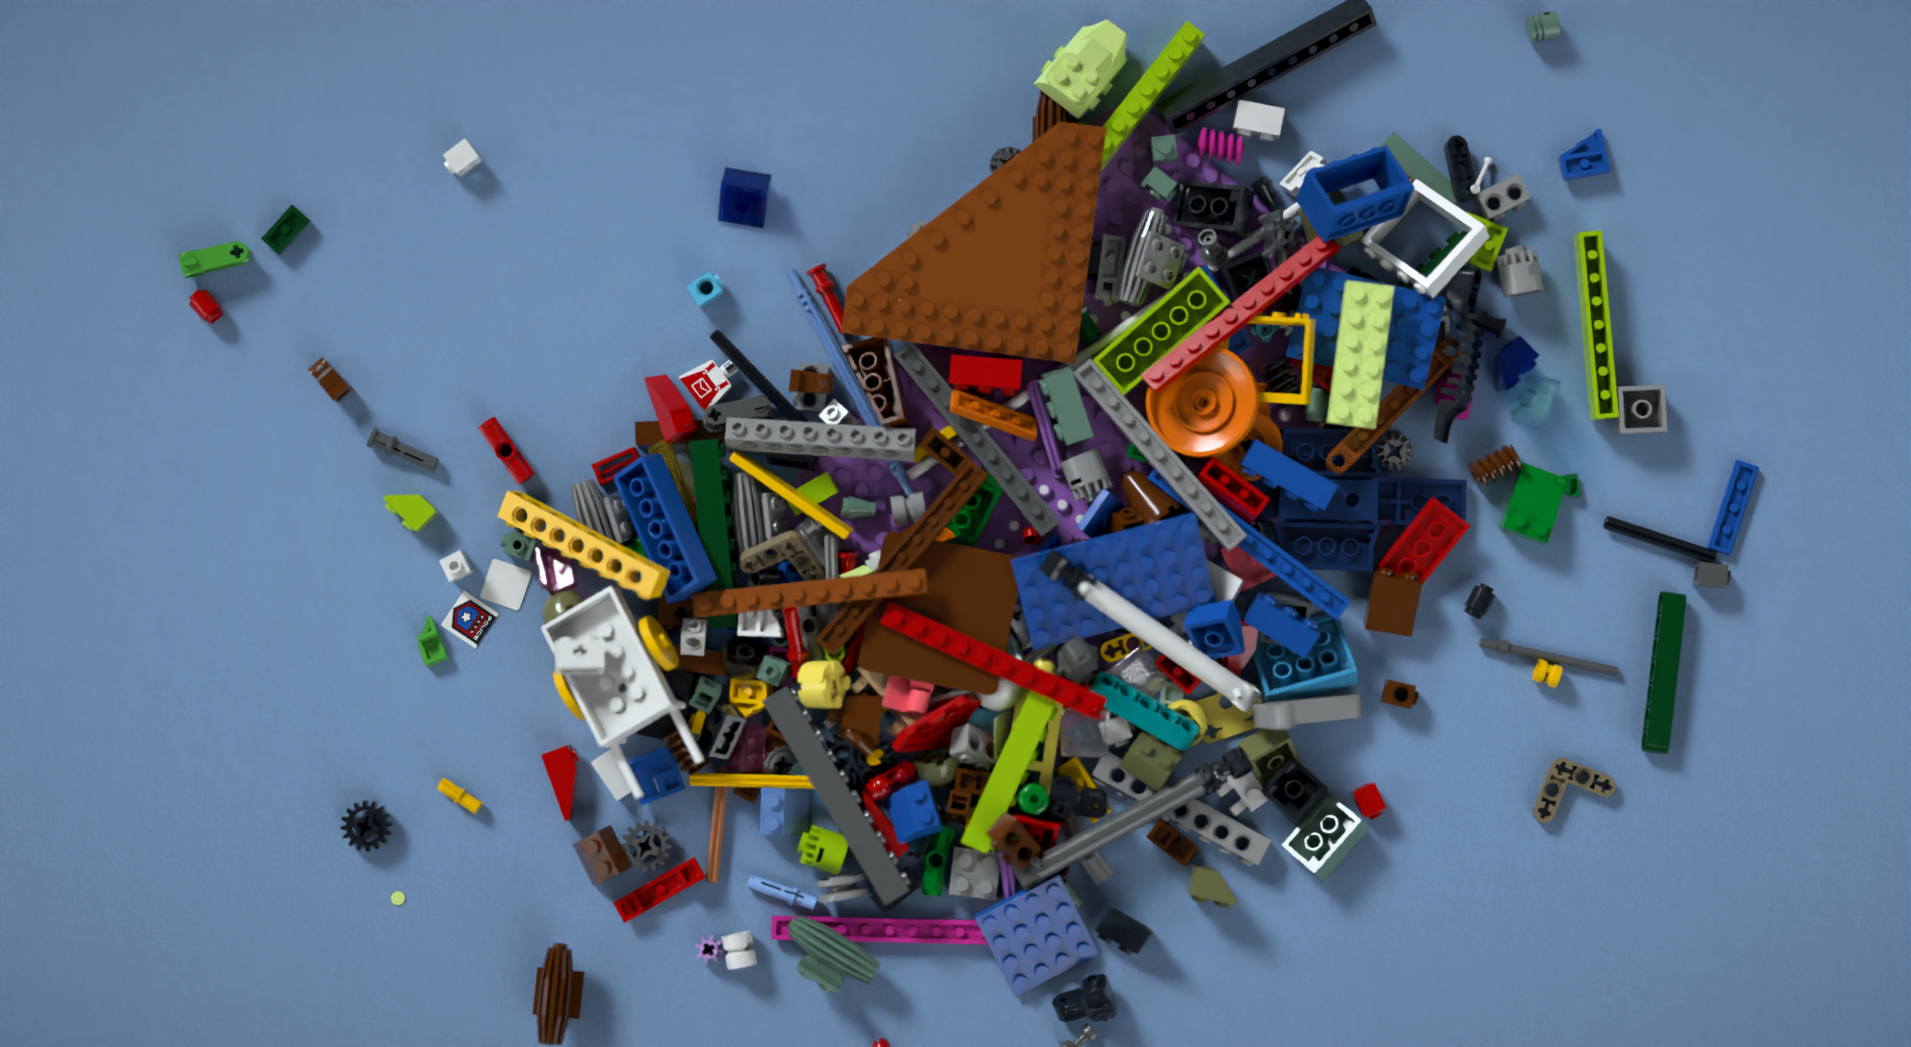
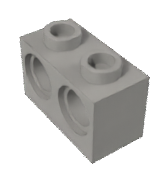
M1519 173L1477 193L1473 199L1483 218L1486 220L1492 219L1493 222H1496L1506 217L1504 212L1510 209L1516 212L1526 207L1525 202L1531 197ZM1509 189H1515L1518 192L1519 197L1517 200H1513L1508 196ZM1489 199L1497 202V210L1488 208L1487 201Z
M800 363V368H796V370H813L817 373L829 374V365ZM794 393L793 405L797 406V411L821 413L826 408L827 394H814L817 398L815 404L807 406L804 404L803 399L805 395L810 393Z
M969 723L952 729L951 756L959 759L962 763L974 766L976 770L988 771L989 768L995 767L999 757H994L993 735Z

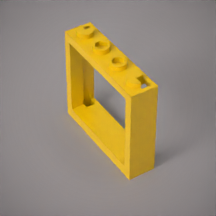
M1261 312L1247 324L1305 326L1301 394L1259 392V402L1311 405L1316 320L1309 318V314L1295 313V318H1288L1286 313L1272 312L1271 317H1265L1263 312ZM1230 337L1219 346L1229 350Z

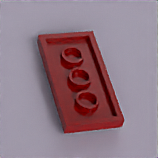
M1432 497L1374 569L1389 568L1394 570V573L1400 574L1413 572L1421 578L1423 585L1470 528V524L1436 498Z

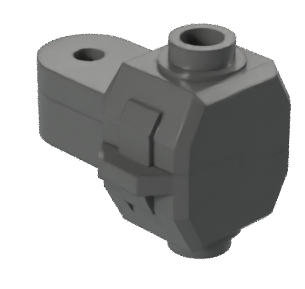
M1081 636L1059 644L1057 649V675L1059 677L1065 676L1068 681L1076 685L1084 683L1087 686L1093 683L1098 673V647L1096 645L1091 647Z

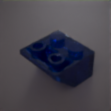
M1520 335L1512 339L1495 356V390L1497 392L1504 389L1506 391L1512 389L1521 380L1518 377L1521 373L1524 375L1537 365L1535 359L1539 354Z

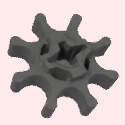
M1282 209L1258 217V220L1264 226L1263 230L1255 233L1256 238H1261L1265 242L1264 247L1266 250L1262 252V256L1267 257L1274 254L1276 257V267H1279L1296 253L1295 247L1305 243L1304 239H1299L1294 235L1295 229L1293 227L1297 225V221L1294 219L1286 223L1283 218Z

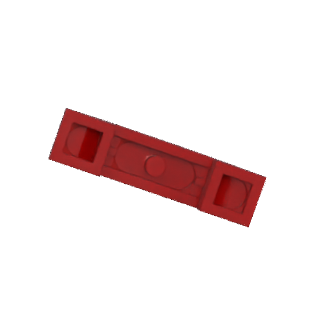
M693 857L613 902L623 922L626 923L701 881L706 876L697 859Z

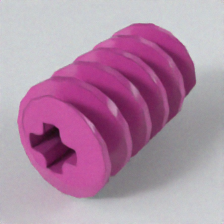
M1202 127L1195 152L1199 149L1200 156L1203 157L1206 151H1208L1209 159H1212L1217 154L1218 161H1221L1226 156L1227 164H1230L1234 158L1236 159V166H1239L1246 142L1243 144L1241 136L1234 142L1233 134H1229L1225 139L1224 132L1222 131L1216 137L1214 129L1207 134L1206 127Z

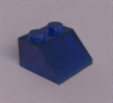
M726 167L721 182L718 221L764 228L772 175Z

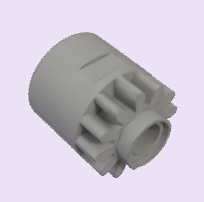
M1517 246L1505 249L1506 254L1497 257L1503 298L1524 296L1543 291L1537 250L1527 251L1526 246Z
M1098 448L1060 463L1076 501L1085 498L1086 503L1092 502L1098 497L1102 489L1112 487Z

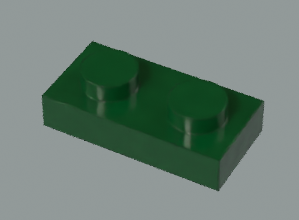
M292 204L261 240L277 254L281 255L311 220Z

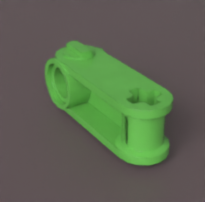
M234 241L200 250L183 252L178 254L183 277L193 278L209 272L243 265L250 260L251 251L242 242ZM237 248L244 251L240 254L241 258H238L235 255H233L234 253H237Z

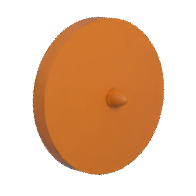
M1220 346L1216 347L1157 395L1149 386L1146 394V412L1152 429L1169 448L1183 455L1196 458L1218 456L1237 446L1251 430L1259 407L1258 387L1250 368L1236 354Z

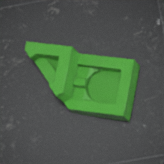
M432 616L427 617V623L417 638L426 667L449 659Z

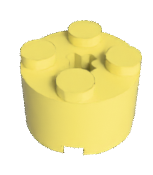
M839 661L806 662L802 665L798 674V683H801V690H798V695L805 707L841 708L846 690L851 686V680L849 676H846L845 670Z

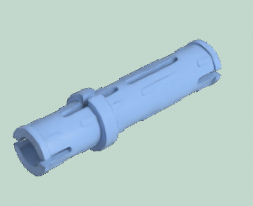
M752 873L746 887L787 901L788 905L793 906L795 904L811 911L814 910L818 899L817 896L798 891L799 888L797 887L790 888Z

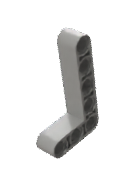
M1360 693L1254 703V727L1287 729L1294 728L1295 724L1362 717Z

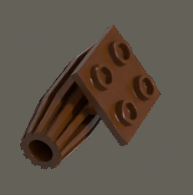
M1040 90L1036 116H1033L1032 143L1058 122L1079 124L1080 118H1076L1074 115L1069 116V112Z
M553 943V947H548L543 967H537L533 1015H537L538 1043L562 1045L569 1018L580 1019L585 971L573 970L572 949H568V944Z

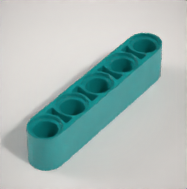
M1099 672L1089 688L1090 691L1108 698L1104 706L1106 709L1179 750H1188L1199 732L1197 724L1109 673Z

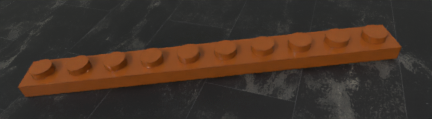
M916 569L692 593L695 618L778 610L787 607H806L928 594L927 570Z

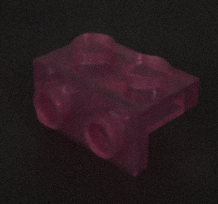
M540 546L534 547L536 556L533 559L540 571L541 576H538V581L542 589H546L553 595L578 586L571 558L561 555V550L557 548L543 550Z
M744 724L728 760L730 771L764 772L765 725Z

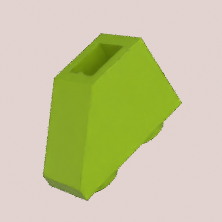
M386 495L383 498L387 502L385 507L393 515L398 513L404 519L402 521L403 525L411 532L414 529L421 532L439 513L422 495Z

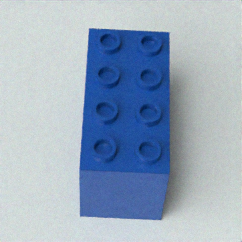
M1385 145L1379 148H1371L1367 152L1358 155L1353 154L1340 161H1332L1322 167L1309 169L1305 174L1296 201L1322 242L1325 243L1403 216L1415 187L1388 146ZM1374 179L1380 188V191L1336 206L1332 204L1327 196L1329 193Z

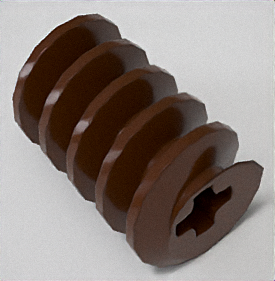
M1511 444L1510 448L1506 445L1502 446V453L1496 449L1493 451V456L1489 453L1486 454L1485 461L1482 458H1478L1476 464L1473 462L1468 463L1471 476L1478 487L1479 483L1487 487L1489 478L1494 483L1497 482V474L1504 479L1505 470L1511 475L1514 474L1513 466L1519 471L1522 470L1519 456Z
M676 724L670 727L660 738L661 741L669 740L665 745L666 749L674 747L670 755H679L675 763H684L680 767L681 771L689 770L688 774H694L701 770L709 761V758L704 755L703 749L699 748L704 761L695 764Z

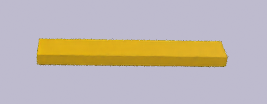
M742 451L733 452L729 458L731 462L842 539L848 538L854 531L849 525Z

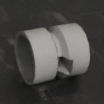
M922 491L909 494L907 499L903 495L890 497L895 527L906 525L911 519L916 523L926 512Z

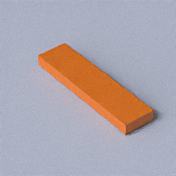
M957 389L951 392L950 412L1032 442L1037 438L1038 423L1036 418Z

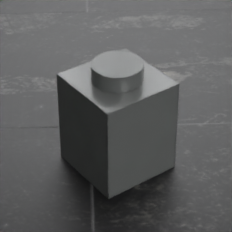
M1695 562L1692 586L1726 589V584L1729 585L1731 580V571H1728L1729 565Z

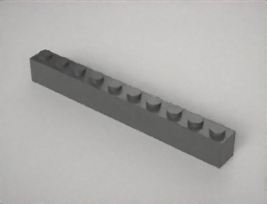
M786 686L762 702L884 905H887L910 891L908 885L911 882L904 871L900 873L897 869L896 864L899 862L892 851L887 852L883 844L886 843V840L880 830L875 832L871 826L874 820L868 810L863 812L859 806L862 800L855 789L850 791L846 783L849 782V779L844 770L838 771L834 763L837 759L832 750L826 751L822 742L825 741L823 735L818 728L816 730L812 728L809 722L813 719L807 709L802 710L797 703L800 701L794 688L789 689Z

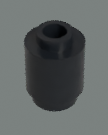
M1481 583L1480 587L1475 585L1465 603L1466 608L1464 612L1481 620L1483 615L1486 616L1496 597L1492 593L1494 589Z

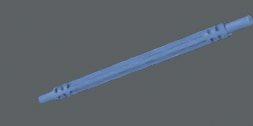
M795 269L789 270L787 275L797 292L795 295L865 425L882 427L809 289L804 287ZM885 460L893 477L897 478L906 496L908 497L909 494L915 493L905 475L906 470L902 462Z

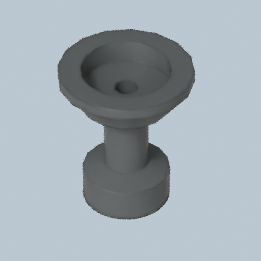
M1205 229L1201 231L1198 235V241L1202 246L1200 251L1202 262L1209 266L1221 264L1227 257L1228 251L1226 246L1218 241L1214 230Z
M1085 1024L1081 1027L1082 1034L1073 1042L1070 1040H1060L1059 1044L1061 1047H1082L1088 1040L1094 1042L1099 1037L1088 1024Z

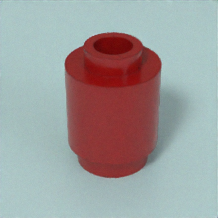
M199 289L190 296L189 306L204 322L207 321L209 324H213L224 314L221 310L222 306L208 290L201 291Z

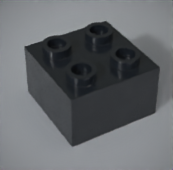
M1265 250L1220 266L1218 272L1231 304L1273 271L1268 256H1262V252Z

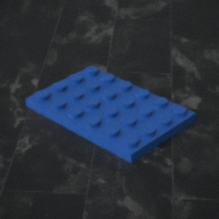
M1320 267L1305 277L1296 313L1309 314V318L1316 320L1313 364L1329 368L1334 366L1344 283L1347 280L1394 286L1382 380L1424 390L1447 298L1440 296L1431 298L1426 293H1418L1415 290ZM1293 326L1285 357L1303 361L1305 326Z

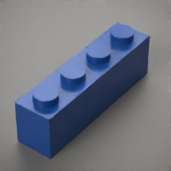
M1256 439L1251 441L1239 463L1240 466L1244 467L1242 471L1254 478L1258 475L1264 478L1263 483L1273 489L1277 486L1285 490L1283 493L1285 496L1295 501L1297 498L1305 501L1304 506L1314 512H1317L1318 509L1325 511L1338 487L1333 482Z

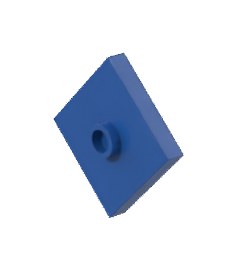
M1102 489L1077 525V528L1090 539L1108 535L1111 512L1127 507L1110 492Z

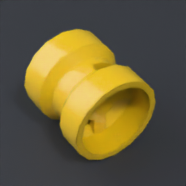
M1539 659L1533 671L1532 681L1538 683L1545 682L1547 686L1556 688L1561 678L1563 667L1556 664L1552 666L1547 661Z

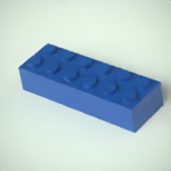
M662 454L642 455L613 477L648 559L671 571L663 589L667 602L688 600L693 596L692 593H698L717 580Z

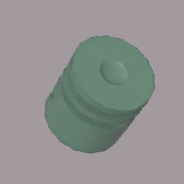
M1555 10L1526 16V31L1530 43L1560 37V23Z

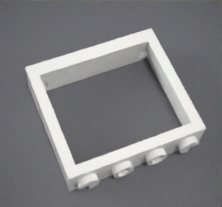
M1416 179L1412 183L1415 189L1403 216L1373 226L1360 241L1364 247L1363 252L1370 259H1378L1384 269L1389 272L1391 270L1396 272L1397 277L1404 283L1409 281L1418 293H1426L1431 298H1434L1490 236L1485 225ZM1418 200H1421L1468 233L1427 279L1378 245Z

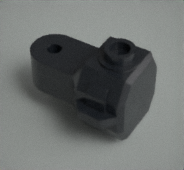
M1060 775L1052 778L1047 807L1048 816L1065 821L1076 815L1101 818L1106 814L1108 810V796L1103 790L1080 786L1076 780L1068 776Z
M1103 973L1089 975L1082 979L1080 988L1061 993L1052 1001L1058 1019L1062 1022H1069L1088 1017L1094 1022L1109 1021L1117 1014L1114 992L1108 978Z

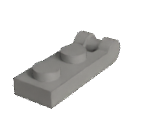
M1103 234L1094 300L1104 298L1118 303L1127 237ZM1104 282L1112 283V290L1103 289Z

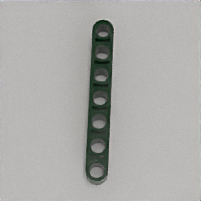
M1661 591L1659 594L1641 743L1643 752L1666 755L1669 750L1686 609V594Z

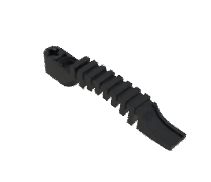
M1462 266L1450 279L1447 293V307L1449 309H1456L1462 317V323H1456L1455 329L1466 334L1458 335L1457 340L1464 343L1466 347L1458 346L1457 352L1465 355L1464 358L1456 356L1455 360L1456 363L1463 366L1462 369L1453 367L1452 373L1458 375L1460 380L1449 377L1447 380L1448 384L1458 388V390L1441 387L1440 393L1448 398L1455 399L1454 402L1440 399L1437 407L1434 439L1445 444L1448 443L1450 428L1454 419L1460 413L1467 410L1468 402L1471 403L1472 401L1470 393L1471 391L1474 392L1475 389L1473 380L1476 381L1478 376L1475 374V370H1478L1480 365L1477 363V359L1481 358L1479 347L1482 348L1483 342L1480 338L1484 336V330L1478 324L1484 325L1485 319L1478 314H1474L1482 278L1481 270L1477 267Z

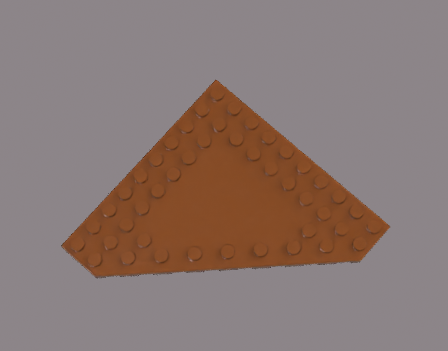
M1058 122L847 285L841 333L1075 364L1107 128Z

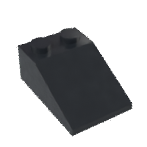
M1180 180L1172 226L1200 232L1205 229H1212L1216 235L1246 239L1255 193L1246 186Z
M659 667L675 699L686 703L685 709L679 710L685 723H687L690 708L688 702L691 699L696 674L673 669L667 671ZM669 712L639 729L636 734L660 739L670 727L675 725V722Z

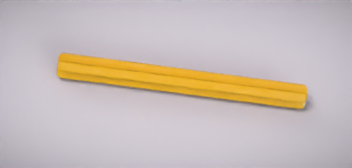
M694 773L690 774L689 777L691 786L815 789L807 776Z

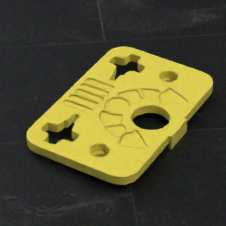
M1219 692L1195 701L1206 713L1208 725H1212L1213 728L1222 727L1221 730L1215 733V738L1211 739L1210 735H1204L1202 739L1206 743H1213L1254 729V720L1245 721V719L1252 715L1253 706L1248 713L1242 711L1233 703L1230 708L1224 709L1219 705V700L1223 696ZM1259 697L1255 703H1262L1261 698Z

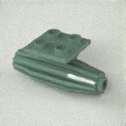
M800 915L798 919L793 917L786 928L790 931L788 936L809 953L802 956L796 967L799 970V974L808 980L813 979L820 983L819 986L827 992L833 991L837 993L844 980L842 974L869 985L881 966L861 946L827 925Z

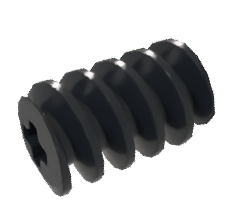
M1284 358L1265 367L1268 370L1264 373V377L1272 376L1268 381V385H1276L1271 391L1272 393L1301 394V392L1296 391L1301 386V383L1293 384L1297 375H1289L1294 369L1293 366L1285 367V364L1290 360L1289 358ZM1284 403L1279 410L1284 411L1298 404Z

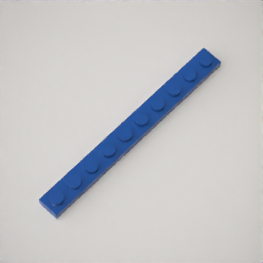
M1154 469L1148 476V479L1191 511ZM1219 503L1247 535L1237 544L1238 547L1334 619H1339L1351 603L1349 599Z

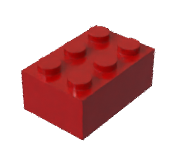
M951 355L949 387H954V389L965 393L968 392V389H977L978 394H991V391H1000L1002 396H1014L1015 393L1020 391L1022 360Z

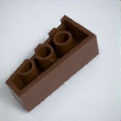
M872 337L841 346L882 426L911 428L897 361L893 357L895 352L891 340Z

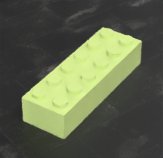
M1348 280L1344 283L1326 419L1328 424L1367 429L1376 428L1394 286Z

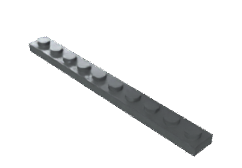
M909 342L893 355L896 361L1038 534L1043 537L1056 527L1060 520L981 424L950 412L951 392L953 390L913 342Z

